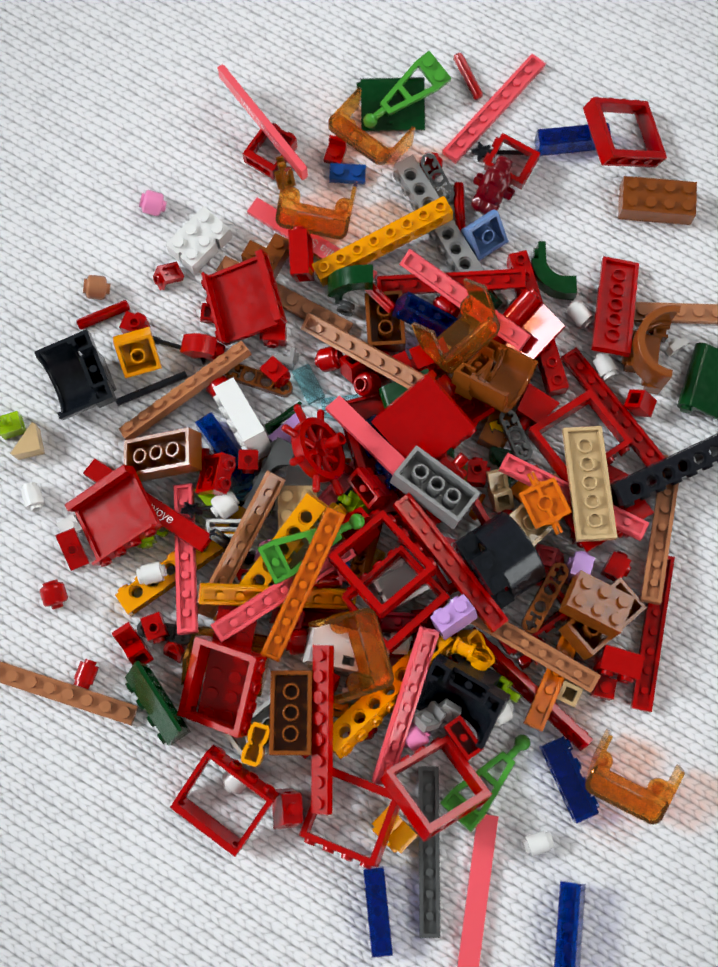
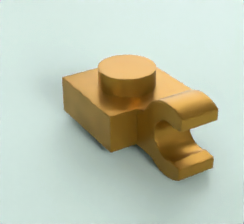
M283 155L276 157L279 170L274 171L278 190L296 186L292 168L286 167Z

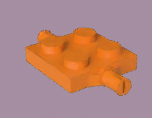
M534 471L531 474L528 473L527 476L532 485L527 490L518 493L535 530L544 525H551L555 535H558L559 532H564L558 521L572 513L555 477L546 481H538Z

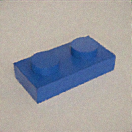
M330 163L329 183L365 184L366 165Z

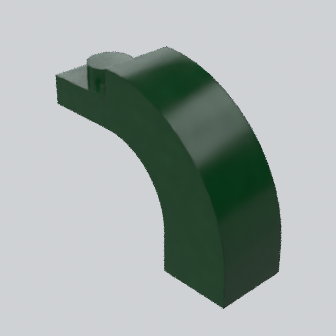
M538 241L537 247L533 248V258L530 261L538 288L553 298L574 300L577 295V276H563L553 272L546 261V241Z
M373 265L347 266L332 272L328 276V297L335 298V304H339V301L343 300V295L347 292L373 290Z

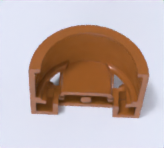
M681 305L662 306L649 313L637 331L633 330L630 356H622L621 364L624 365L623 371L637 373L642 379L641 386H644L643 390L650 394L658 395L672 378L673 370L659 365L658 359L660 343L667 340L668 334L666 332L670 329L675 315L680 313Z
M488 338L480 345L478 353L467 363L463 362L455 369L451 383L456 385L455 393L470 401L475 398L503 413H507L516 405L526 390L538 361ZM493 362H496L492 372H490Z

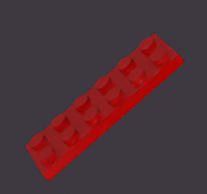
M603 256L591 350L624 357L630 356L639 263Z
M219 605L216 621L239 606ZM257 620L224 642L251 651ZM214 632L213 638L218 639L217 635ZM210 648L198 709L199 713L235 726L249 661Z

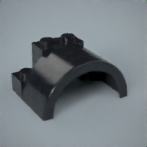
M87 329L34 352L36 358L47 372L58 396L61 412H57L59 419L66 420L96 406L101 408L117 401L114 391L117 389L105 358L97 350L93 337Z
M505 512L497 514L453 542L478 581L500 609L514 602V598L546 577L543 562L534 545L518 523ZM481 543L485 550L479 551L478 544Z
M440 653L434 658L426 675L416 710L421 711L427 708L431 701L439 704L447 698L462 708L460 715L472 725L477 733L478 740L475 746L483 749L511 695L496 687L502 676L489 667L486 671H480L475 669L466 657L459 663H456Z

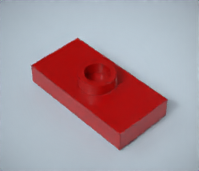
M74 527L55 535L71 571L90 563Z

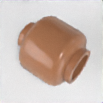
M89 275L87 279L84 278L83 293L89 299L103 300L106 294H110V283H107L105 276Z

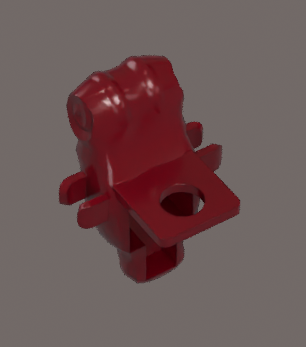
M499 156L496 163L489 167L485 174L478 173L474 177L473 183L479 187L472 200L471 207L476 212L485 215L491 210L497 211L503 198L510 200L514 195L515 190L510 187L512 160L508 157Z

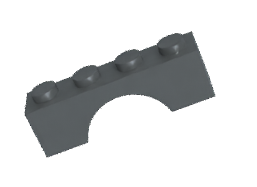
M279 437L272 442L270 446L271 451L268 457L264 458L261 464L262 469L259 475L255 476L252 482L253 487L244 498L243 508H248L267 470L275 474L279 469L291 466L289 461L295 456L290 442ZM274 502V504H273V506H272L271 510L269 511V513H268V515H267L266 518H269V516H270V514H271V512H272V510H273V508H274V506H275V502Z

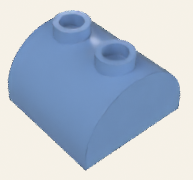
M496 210L489 211L461 229L462 235L478 261L508 243L501 218Z

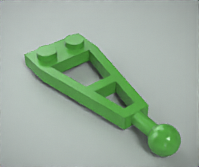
M430 51L426 52L412 64L380 102L381 108L375 113H368L364 116V125L368 128H373L376 126L377 120L385 113L390 116L437 92L451 81L450 75ZM419 68L432 86L411 96L403 85ZM399 92L405 100L390 107L388 105L389 101Z
M353 514L348 522L341 525L332 546L342 539V533L352 528L359 530L365 524L364 517L361 514ZM317 528L276 538L257 547L275 584L295 575L302 562L300 561L290 569L279 545L302 538H307L310 544Z
M518 735L514 741L515 745L507 754L504 751L476 771L479 777L482 776L494 788L491 792V797L483 805L480 812L475 809L458 820L470 833L483 820L515 765L513 759L520 751H525L530 747L531 742L528 736ZM503 760L507 766L497 781L488 771ZM463 780L455 786L440 802V805L449 812L467 801L460 794L462 790L468 787L467 783Z

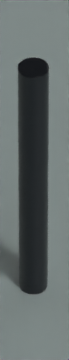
M183 371L117 398L116 403L120 406L186 379L188 378L187 374Z

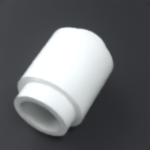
M575 301L566 310L569 313L568 316L579 328H587L594 321L592 319L594 315L582 302Z
M601 352L595 356L593 363L604 381L611 380L618 375V368L611 354Z
M36 482L22 485L21 495L26 510L31 512L41 510L45 502L40 486H37Z
M159 561L136 569L139 584L148 585L164 581V576H167L165 565H161Z
M541 831L525 836V841L522 842L525 853H530L531 857L549 852L551 848L555 847L549 831Z

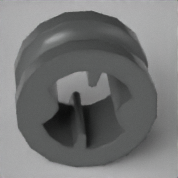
M340 300V306L337 307V311L342 315L352 316V310L355 309V305L349 301Z

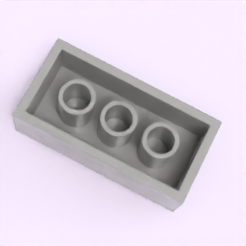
M417 445L394 472L390 480L392 485L405 494L410 493L419 505L453 530L481 493Z

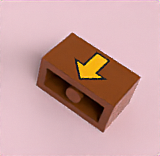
M497 409L489 415L477 441V444L494 452H498L499 448L504 449L507 442L498 421L501 411ZM506 414L503 420L509 422L510 426L507 428L509 430L513 427L510 423L512 417H508Z

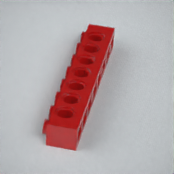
M527 250L509 254L506 262L508 269L525 268L526 288L531 289L532 287L540 294ZM514 289L516 297H518L525 289ZM554 339L536 358L546 394L550 397L566 394L569 388Z

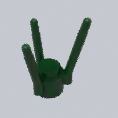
M294 405L275 419L264 424L269 435L279 428L282 422L295 414V411H293Z

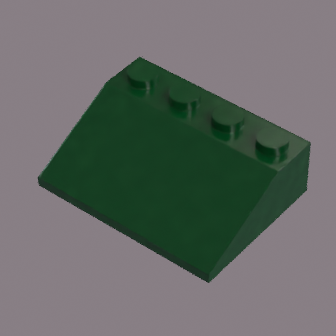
M136 661L125 676L127 680L125 685L131 694H136L138 698L136 703L140 709H145L149 716L146 718L152 727L156 726L159 733L157 736L160 741L171 746L191 731L182 717L177 715V709L149 665Z

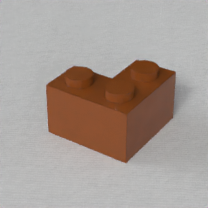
M275 233L267 248L250 240L241 254L242 261L255 257V251L262 249L269 255L276 279L289 257V239Z

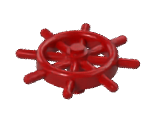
M299 404L294 405L293 409L300 423L294 429L287 424L282 425V431L291 436V445L295 456L290 459L289 464L291 466L299 464L306 475L313 479L312 491L314 493L320 491V483L330 482L335 493L338 496L343 495V489L337 478L342 475L343 471L348 475L354 472L353 468L345 464V454L342 445L346 443V437L341 432L336 434L324 422V410L319 409L317 411V418H306Z

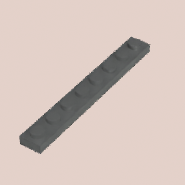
M418 766V807L429 823L439 818V767ZM439 833L425 842L419 836V938H440Z

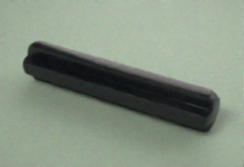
M218 529L210 531L209 538L226 549L231 538ZM249 551L243 562L246 564L253 563L255 555Z

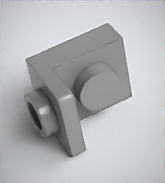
M291 347L290 357L283 353L271 354V357L274 356L288 370H293L294 364H298L299 353H296L295 347Z
M431 701L426 710L414 713L412 722L425 733L438 729L447 713L435 701Z

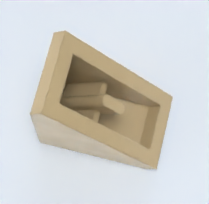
M33 422L10 453L18 460L45 454L40 428Z

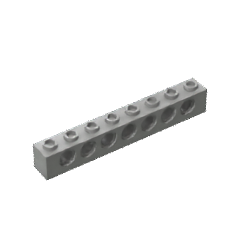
M414 155L394 164L393 177L396 182H400L402 192L411 200L410 204L414 211L440 198ZM416 192H422L423 194L417 195ZM454 220L428 232L431 240L436 241L439 253L447 259L446 263L450 270L454 272L484 271ZM447 235L450 239H444L442 236ZM457 250L459 254H453L451 251ZM466 265V266H468L469 268H468V269H462L460 266Z

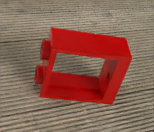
M272 123L295 151L297 148V138L291 132H285L277 124ZM260 129L243 152L244 163L274 180V171L279 170L277 162L273 164L256 154L268 138Z
M502 132L500 138H495L492 144V152H488L483 160L485 163L484 170L494 165L492 162L502 144L509 145L530 157L519 177L510 173V183L522 190L541 153Z
M303 226L293 227V229L288 230L290 275L296 282L315 281L314 269L312 267L314 263L313 238L307 228Z

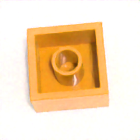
M150 327L113 337V344L125 378L162 368Z

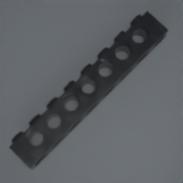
M718 433L611 483V495L614 505L617 507L623 506L624 509L635 505L634 501L637 499L642 501L651 497L650 493L653 491L659 493L666 490V485L670 483L675 485L682 482V477L690 478L697 475V470L701 468L706 470L713 467V462L717 461L718 463ZM631 486L634 489V493L631 492Z

